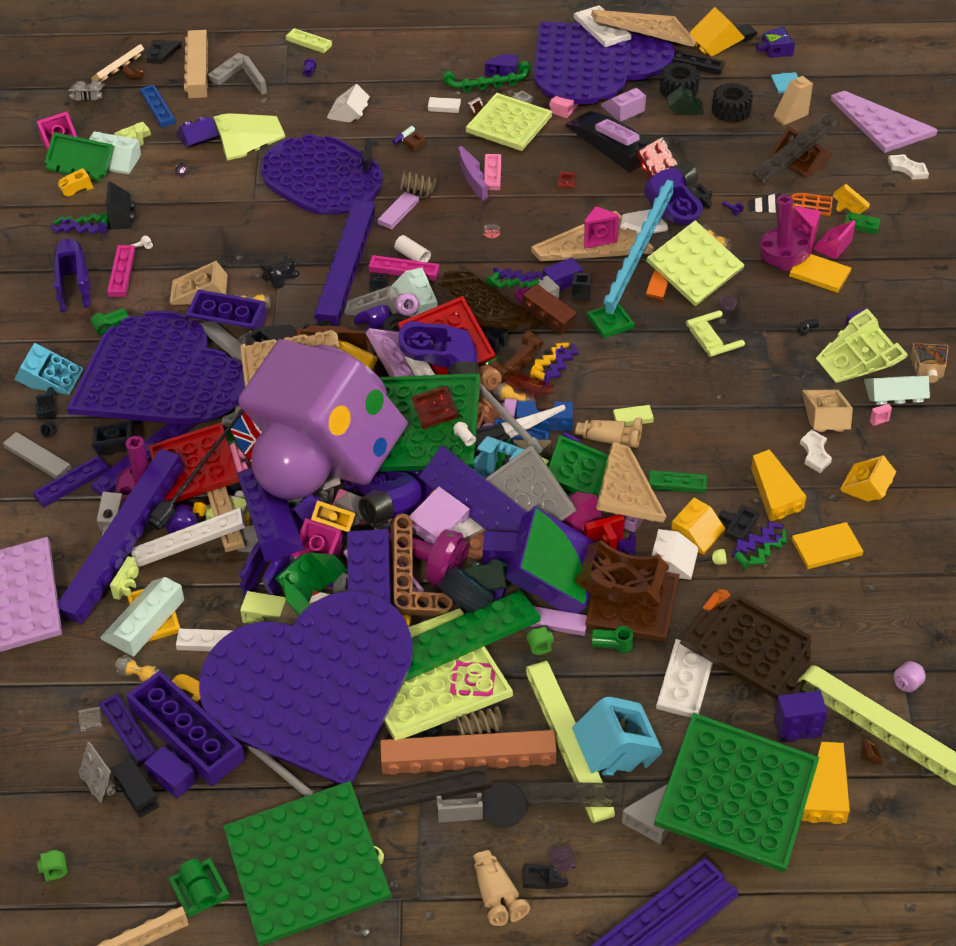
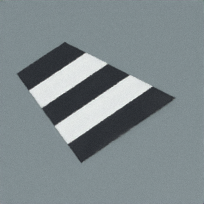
M781 193L749 200V212L777 213V198L781 196Z

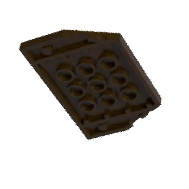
M469 269L445 272L443 277H440L433 284L432 290L437 293L438 297L448 302L463 296L479 326L514 331L540 326L541 321Z
M741 596L734 597L729 602L718 604V607L712 610L702 611L681 638L680 644L776 700L781 695L800 693L807 682L806 680L798 682V680L810 667L811 636Z

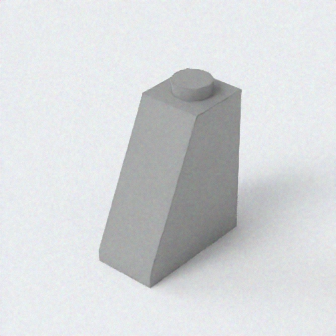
M668 784L626 807L623 811L622 824L661 844L669 831L654 826Z

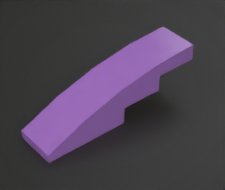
M460 146L459 162L461 170L473 191L481 200L488 198V185L484 182V174L480 171V162Z

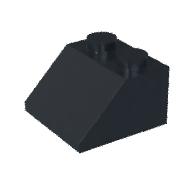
M108 182L106 207L111 230L131 229L132 222L135 221V201H132L130 193L116 184Z
M132 420L94 427L92 447L96 453L108 456L115 452H127L126 441L128 438L135 436Z

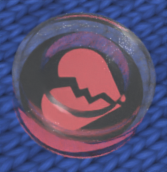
M497 224L486 225L484 227V236L488 239L498 238L500 236V227Z

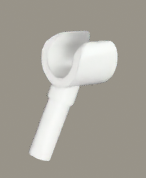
M143 236L140 242L132 244L135 245V248L144 246L146 249H150L153 247L148 236Z

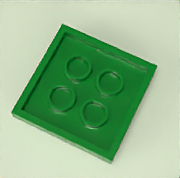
M559 435L548 468L564 490L574 494L582 492L597 495L598 499L608 454Z

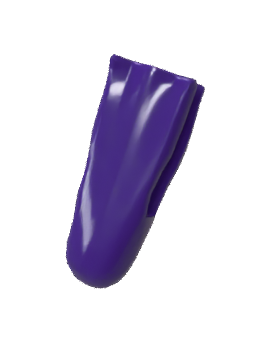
M71 238L61 239L57 242L54 250L55 282L53 288L56 289V300L59 302L60 312L67 311L64 276L77 274L79 290L82 292L83 306L87 308L91 304L89 294L90 282L85 255L81 245Z
M293 516L298 533L300 534L303 525L297 517ZM258 541L249 553L242 570L239 571V577L242 579L240 587L243 590L244 599L247 591L256 592L262 578L269 595L279 596L282 587L275 577L295 557L290 554L274 559L265 573L270 561L265 562Z

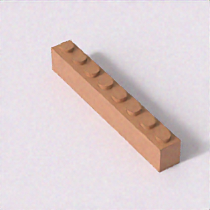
M554 730L381 740L382 774H416L427 771L482 770L495 767L548 766L556 764L557 752Z

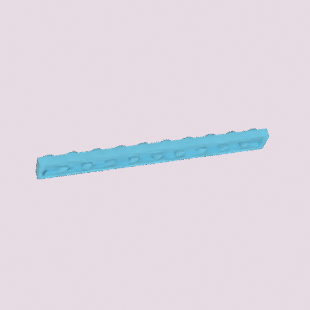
M667 180L665 185L661 186L659 197H656L654 200L653 209L649 210L647 220L642 223L641 232L636 235L635 244L630 247L628 258L625 257L622 270L619 269L616 282L611 284L610 293L604 299L606 313L613 314L673 195V181Z

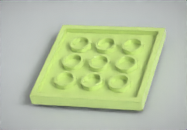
M496 93L466 126V132L523 151L552 117V111Z
M697 221L692 222L648 256L646 260L695 307L744 268V264Z

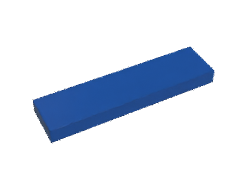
M151 85L141 88L140 93L160 127L176 124L173 114L156 86Z

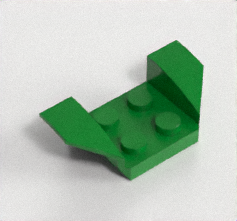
M309 552L299 555L275 579L284 590L286 602L300 616L310 606L309 602L314 591L321 592L328 584L335 582L342 573H346L348 570L335 555Z

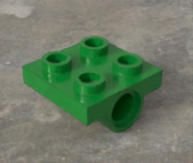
M211 858L200 862L198 859L188 860L180 866L179 873L168 878L187 918L230 898Z

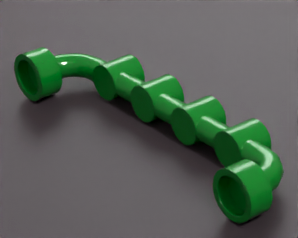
M522 61L518 64L520 74L509 73L507 76L494 75L492 78L479 77L477 80L463 79L462 82H455L454 73L446 71L443 73L442 78L443 82L452 88H463L465 92H469L473 86H478L480 90H484L488 84H493L495 88H499L503 85V82H508L510 86H515L519 80H523L528 76L531 67L529 62Z

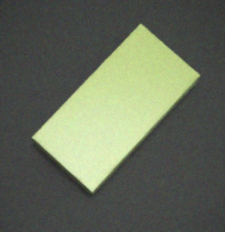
M650 405L613 410L614 420L625 421V426L633 425L636 418H642V424L653 423L654 420Z

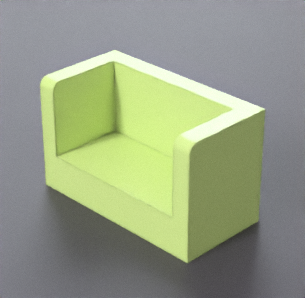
M247 591L240 610L242 623L279 622L286 598Z

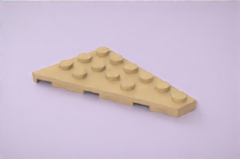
M592 10L591 13L595 22L600 24H607L692 47L696 43V40L675 16Z
M613 211L619 216L616 243L584 249L583 224L531 246V252L540 261L566 260L571 257L573 259L624 256L629 255L630 247L635 244L637 234L635 230L628 228L627 230L620 229L622 216L617 211ZM649 242L643 254L653 253L654 247Z
M333 330L323 333L317 332L312 336L304 334L292 338H284L287 341L312 347L328 345L339 348L338 335ZM275 339L254 342L253 345L246 346L242 344L240 346L245 387L277 342Z
M613 442L607 458L596 506L597 510L611 512L616 515L621 514L633 518L647 519L652 522H664L667 516L630 446Z

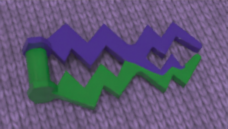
M92 213L88 217L83 215L76 220L70 215L66 218L62 216L53 221L54 225L50 224L56 234L62 230L67 233L75 228L79 234L88 230L92 235L98 231L102 234H107V226L110 222L107 213H102L101 216ZM92 220H95V221H96L97 223H99V224H98V226H97V224H94L93 226H91V224H90L89 222H91ZM84 221L85 224L80 226L79 224ZM62 222V225H60L59 227L55 226L56 224Z
M494 267L493 275L491 277L487 276L486 282L499 289L506 285L509 288L518 283L521 288L525 286L529 288L540 282L539 279L533 281L532 279L539 277L540 280H543L541 271L534 274L533 271L522 275L521 269L512 272L511 268L501 271L498 267ZM507 276V280L501 282V279Z
M768 521V529L763 526L761 527L762 537L748 533V542L737 539L736 550L732 553L731 558H736L743 566V571L753 565L765 564V557H770V546L781 549V543H787L785 530L781 532V536L778 534L774 535L773 528L782 529L783 525ZM769 536H771V537L774 536V537H775V541L769 539ZM755 543L762 544L763 549L757 548V557L750 555V561L742 554H747V549L755 552Z

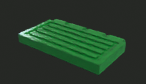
M53 132L44 161L47 164L46 170L69 175L84 168L90 180L100 182L102 176L106 177L115 146Z

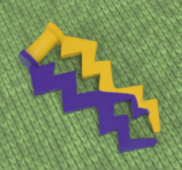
M556 343V347H551L553 355H543V360L535 359V365L531 368L530 372L531 379L536 377L543 380L544 385H547L550 379L561 377L558 370L567 368L563 360H573L572 355H578L575 345L571 344L572 350H565V347H569V343ZM550 360L556 361L557 364H551ZM542 365H549L550 370H546V373L541 372L544 370Z

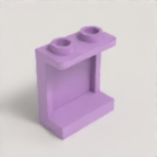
M438 487L410 515L412 519V533L422 537L425 542L434 545L443 530H453L460 522L464 524L468 520L470 508Z

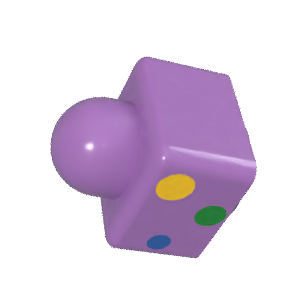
M278 339L238 398V403L242 410L262 431L254 444L251 455L254 476L261 487L268 493L288 500L300 499L311 495L322 486L329 475L360 485L369 484L405 430L408 422L386 396L387 390L385 385L369 367L350 354L328 345L312 347Z

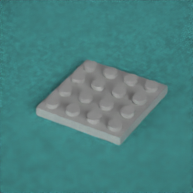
M533 445L486 478L526 511H530L536 506L561 522L578 511Z

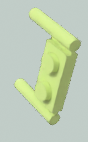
M720 310L686 321L687 327L690 328L691 333L705 352L708 353L709 357L745 345L743 340L723 345L721 339L707 322L722 317Z

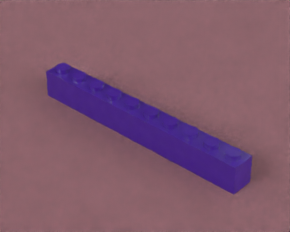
M355 200L353 206H350L349 217H346L345 222L346 227L342 229V239L338 241V250H335L334 262L330 264V273H327L326 285H323L322 297H319L318 308H315L314 319H317V323L321 320H329L331 326H339L375 217V202Z
M163 449L158 451L58 602L59 613L63 618L82 625L85 619L89 617L96 602L100 600L102 593L111 583L113 576L122 566L124 559L132 551L138 538L143 534L148 524L147 520L150 513L160 501H164V497L173 488L179 475L182 474L185 464L180 455Z

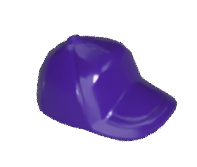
M379 305L362 311L355 316L354 324L368 323L373 329L381 328L384 321L391 316L389 307L387 305Z

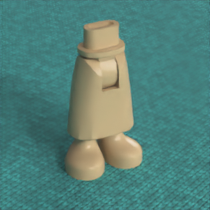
M636 418L633 425L625 427V421L591 420L589 423L586 420L585 423L577 422L575 434L583 435V438L610 444L615 442L638 448L642 432V418Z
M489 850L476 853L473 856L476 862L474 867L484 905L487 908H491L487 916L490 924L503 926L508 922V918H510L511 922H516L525 917L530 911V905L524 899L516 900L519 897V893L496 857L492 856Z

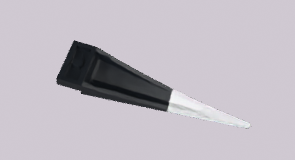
M565 405L519 418L516 421L527 430L565 410ZM508 422L478 428L475 457L481 453L477 447L487 436L505 442L518 435V433Z

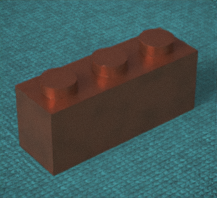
M535 284L523 294L521 307L558 334L562 335L575 324L577 312L538 284Z

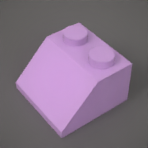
M635 88L601 103V107L621 122L645 111L646 95Z

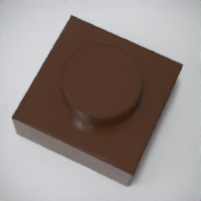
M413 132L403 138V144L415 151L426 144V138L417 132Z

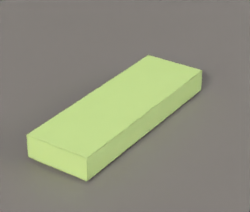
M295 28L286 35V41L325 53L332 46L331 40Z

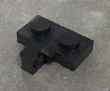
M741 506L737 514H731L722 510L718 518L723 526L727 528L725 537L737 542V539L745 541L760 514L745 506Z

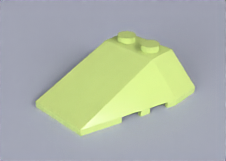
M228 113L212 118L216 130L221 137L223 151L227 160L244 157L247 155V152L253 149L257 151L260 149V146L266 143L270 145L285 138V133L277 116Z
M866 309L849 321V325L838 333V337L825 347L816 357V360L833 381L839 383L891 367L908 357V354L898 343L893 344L879 328L877 319Z

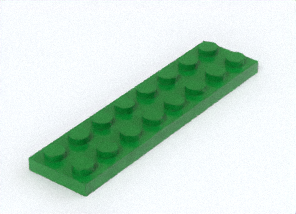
M519 590L490 603L485 609H479L474 614L469 612L412 637L413 657L405 681L541 621V615Z

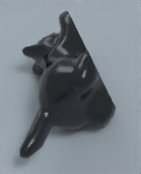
M288 255L285 256L283 262L278 264H260V268L263 270L262 279L265 281L271 280V285L274 288H283L285 278H297L300 273L294 270L296 266L294 259H290Z

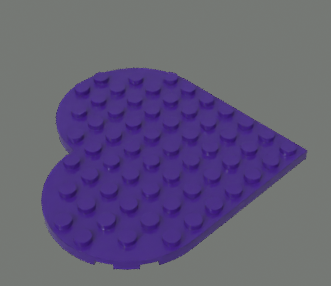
M544 21L539 24L534 82L537 87L541 88V92L548 97L558 96L574 100V104L598 103L600 99L605 98L608 100L616 96L618 91L624 89L627 80L647 79L649 75L657 76L661 74L662 68L673 63L674 47L670 41L629 30L627 31L631 34L630 40L604 47L579 22Z
M172 311L144 312L145 315L135 317L132 315L120 320L121 323L116 327L111 326L103 334L67 407L68 414L186 425L209 421L226 414L239 404L238 398L245 388L242 364L236 358L228 357L225 352L208 348L207 335L202 325L196 320L188 319L184 314Z
M358 591L331 594L307 607L296 619L293 626L279 622H257L237 628L223 637L210 651L203 664L199 679L201 703L205 712L236 741L338 785L351 781L353 785L410 670L413 657L411 633L401 613L389 602L376 595Z

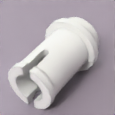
M463 422L455 424L453 427L454 434L459 436L466 446L474 444L476 437L469 431L468 425Z

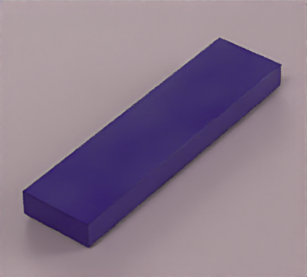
M96 456L32 492L33 496L44 508L106 473L109 467L99 456Z
M118 693L99 703L100 709L137 766L143 765L156 751Z

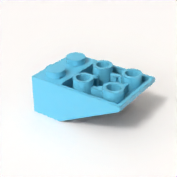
M34 342L14 380L33 389L47 391L49 387H52L55 393L70 395L84 368Z

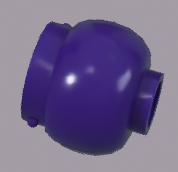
M177 506L174 509L176 514L166 525V531L171 534L198 524V514L193 513L191 506Z

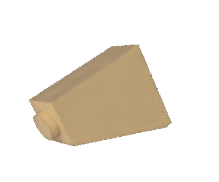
M804 76L790 81L774 113V118L783 126L808 115L813 83Z

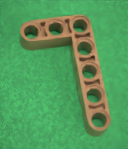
M399 514L391 525L392 605L401 615L438 617L448 613L453 605V601L444 593L412 592V519L407 514ZM397 523H403L406 528L398 527ZM397 542H403L406 547H399ZM397 561H403L406 567H400ZM401 580L405 582L406 586H399L397 581ZM397 600H403L406 606L398 605ZM417 601H423L426 607H420ZM437 602H443L446 608H440Z

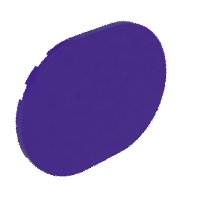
M315 134L302 135L300 138L293 139L291 137L274 145L264 155V160L261 164L262 179L271 191L296 206L317 214L337 215L349 213L350 206H353L355 200L373 201L382 188V172L374 159L370 171L365 174L362 166L361 151L337 138L326 135L318 137Z

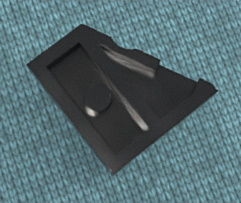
M152 40L146 58L147 63L163 64L168 57L174 54L176 48L180 49L182 47L181 41Z

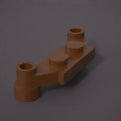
M527 331L522 338V343L526 345L504 365L497 361H492L490 366L500 372L502 380L510 381L513 377L518 376L522 369L531 364L532 357L536 350L542 348L544 341L536 337V334Z

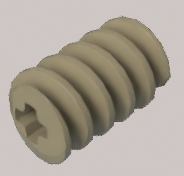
M410 171L406 175L403 172L400 191H403L406 187L407 193L413 189L414 195L417 191H419L420 196L425 192L426 198H428L430 194H433L436 178L431 182L429 176L424 180V175H421L418 179L417 173L411 177Z
M498 706L494 708V713L490 708L486 709L485 714L482 710H479L477 717L474 712H470L469 719L466 714H462L460 720L456 716L459 735L483 734V731L491 734L492 729L499 733L500 727L503 728L502 716Z

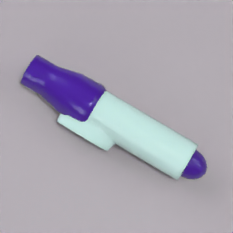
M410 126L392 140L393 144L396 145L403 141V138L413 133L415 126Z

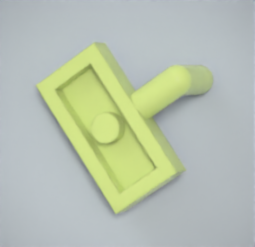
M140 122L115 132L114 135L139 139L140 146H143V138L151 135V132L144 122Z

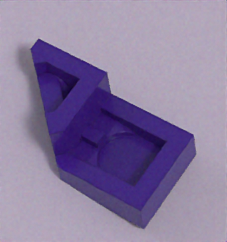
M631 532L625 540H618L617 551L636 556L635 532Z

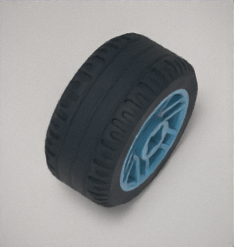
M456 567L450 568L439 584L440 590L445 595L473 614L479 609H485L494 599L493 593L487 587Z

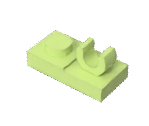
M128 556L110 584L114 599L120 600L123 594L131 596V590L128 587L136 588L134 578H137L139 568L137 567L136 559Z

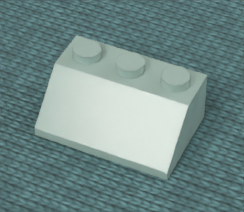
M93 132L89 140L115 146L107 171L129 175L141 156L139 139L101 132Z
M423 268L405 271L392 285L398 295L401 293H411L416 296L419 304L418 310L409 316L410 318L438 306L437 299Z
M929 376L864 379L869 400L876 401V405L887 404L889 400H894V404L906 403L905 399H912V402H924V398H930Z

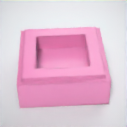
M886 404L873 408L869 421L872 426L888 422L892 407Z

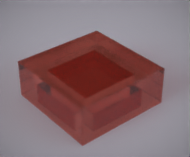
M560 172L558 187L575 188L576 173Z

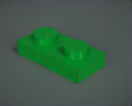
M848 212L844 223L854 220L856 222L854 230L877 234L881 219Z

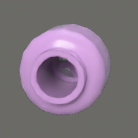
M401 293L395 298L394 308L398 314L411 316L418 310V300L413 294Z
M913 661L905 662L893 674L896 686L907 693L915 691L926 679L923 667Z

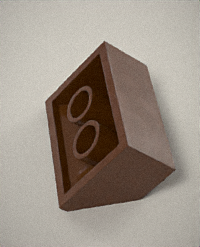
M788 126L771 152V155L809 178L824 168L832 153Z

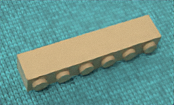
M191 30L188 31V37H185L184 90L188 92V98L207 97L208 87L207 31Z

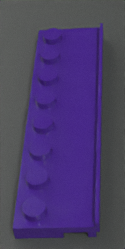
M704 858L591 946H677L738 897L737 888L735 886L732 887L724 879V875Z

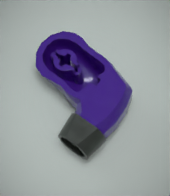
M690 162L671 166L656 173L646 181L644 195L649 200L652 208L655 198L659 197L661 186H664L667 180L673 181V195L662 215L663 217L679 225H690L699 219L703 205L688 190L698 180L696 169Z
M418 321L408 322L400 329L398 346L406 357L417 361L429 362L435 366L446 367L449 375L479 373L478 354L475 344L466 330L444 324H425Z
M377 472L369 484H356L360 493L365 495L359 499L360 514L373 527L383 526L385 520H389L399 514L410 515L422 503L420 484L415 478L405 472Z

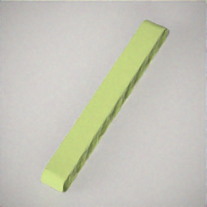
M544 661L526 666L528 680L550 730H554L555 741L591 822L597 823L615 817L613 804L598 771L590 772L572 730V727L576 724L549 663Z
M810 666L799 678L798 682H801V680L807 681L802 689L803 691L821 690L825 705L956 786L955 751L817 666Z

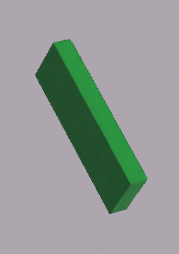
M649 470V484L652 489L706 494L707 475Z

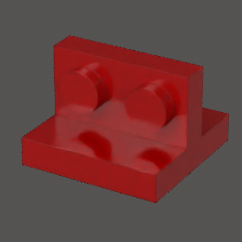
M617 514L585 523L584 536L594 542L602 540L617 550L618 540H623L625 519L623 515Z

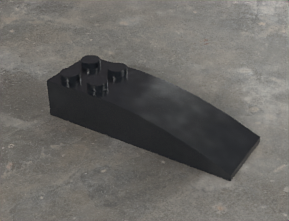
M588 111L565 124L567 128L629 173L654 159L655 144L633 128L612 117ZM609 119L639 134L640 140L630 145H625L597 131L595 125Z

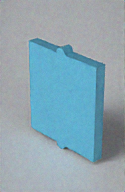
M796 72L771 75L778 94L785 93L790 81L798 78Z

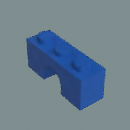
M517 401V419L541 412L536 408V401ZM554 402V408L565 405V410L533 426V428L544 431H572L573 402Z

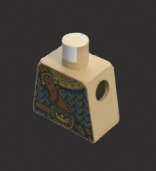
M913 344L910 359L916 375L929 376L930 383H935L938 381V378H942L947 363L948 345Z

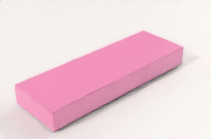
M485 154L484 182L488 185V190H500L501 154Z

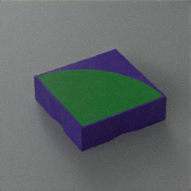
M534 506L521 518L516 537V548L511 556L506 579L527 592L541 597L560 611L578 614L586 608L589 592L578 585L575 579L581 572L588 551L586 549L587 545L595 542Z

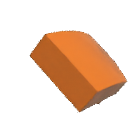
M654 270L646 297L663 300L668 283L656 270Z
M718 589L706 602L703 609L709 611L718 607V604L726 602L731 594L727 590Z

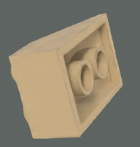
M214 261L172 281L170 304H191L198 289L226 294L227 273L217 261Z
M802 390L809 424L814 430L818 432H825L826 430L842 432L845 429H851L853 408L839 390Z

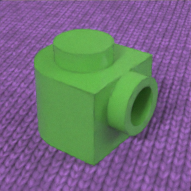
M542 627L529 632L526 639L533 654L541 655L552 651L551 643L554 642L550 630L547 631L546 627Z
M51 850L40 854L41 859L37 860L39 874L44 873L46 882L62 878L67 874L65 854L63 852Z

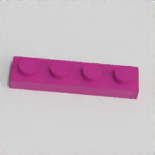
M135 245L117 246L107 291L108 297H126L136 251Z
M372 255L368 266L369 272L401 276L408 270L423 268L427 279L435 281L440 270V264L375 255Z

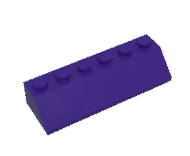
M252 468L238 472L237 475L265 562L304 550L287 499L273 496L263 489L256 480Z

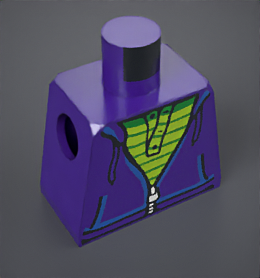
M784 27L764 32L762 34V41L756 42V50L758 52L765 51L770 58L787 57L794 54L795 42Z

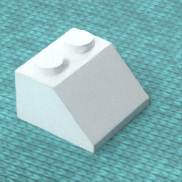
M355 84L335 100L327 118L349 123L354 119L358 120L363 115L362 111L367 107V101L370 96Z
M658 529L652 556L659 555L667 563L669 569L665 572L680 574L679 578L691 580L698 554V546L677 531Z

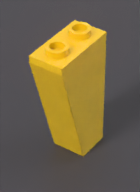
M770 449L753 455L751 469L768 519L772 522L803 510L806 495Z
M821 742L818 753L820 758L801 820L811 823H847L850 810L844 743Z

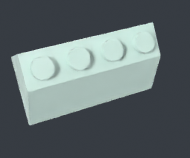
M166 577L152 581L104 632L101 640L134 657L184 601L182 586Z

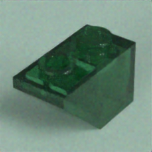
M682 85L667 96L668 106L678 115H702L704 113L703 102L699 98L694 97L689 89H685Z
M500 559L490 560L487 565L472 563L469 564V568L463 569L467 576L486 590L493 591L511 587L510 581L506 579L508 565L505 562H501Z

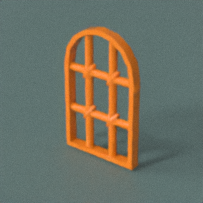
M796 193L791 196L793 200L802 202V204L793 203V210L794 206L815 210H828L829 212H821L820 215H831L833 197L806 193ZM805 197L817 198V200H810ZM819 199L831 200V202H825ZM805 202L815 203L816 206L806 205ZM819 203L828 204L830 208L820 207Z

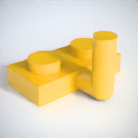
M844 184L833 193V197L838 200L837 212L847 208L852 213L861 214L869 208L870 203L847 184Z

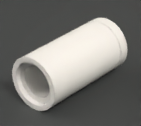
M401 235L395 242V250L409 259L421 262L429 261L430 251L405 235Z

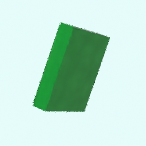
M619 302L613 314L606 313V306L587 312V318L603 339L634 329L635 323Z

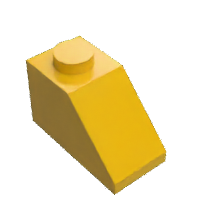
M317 500L311 520L349 532L356 513Z

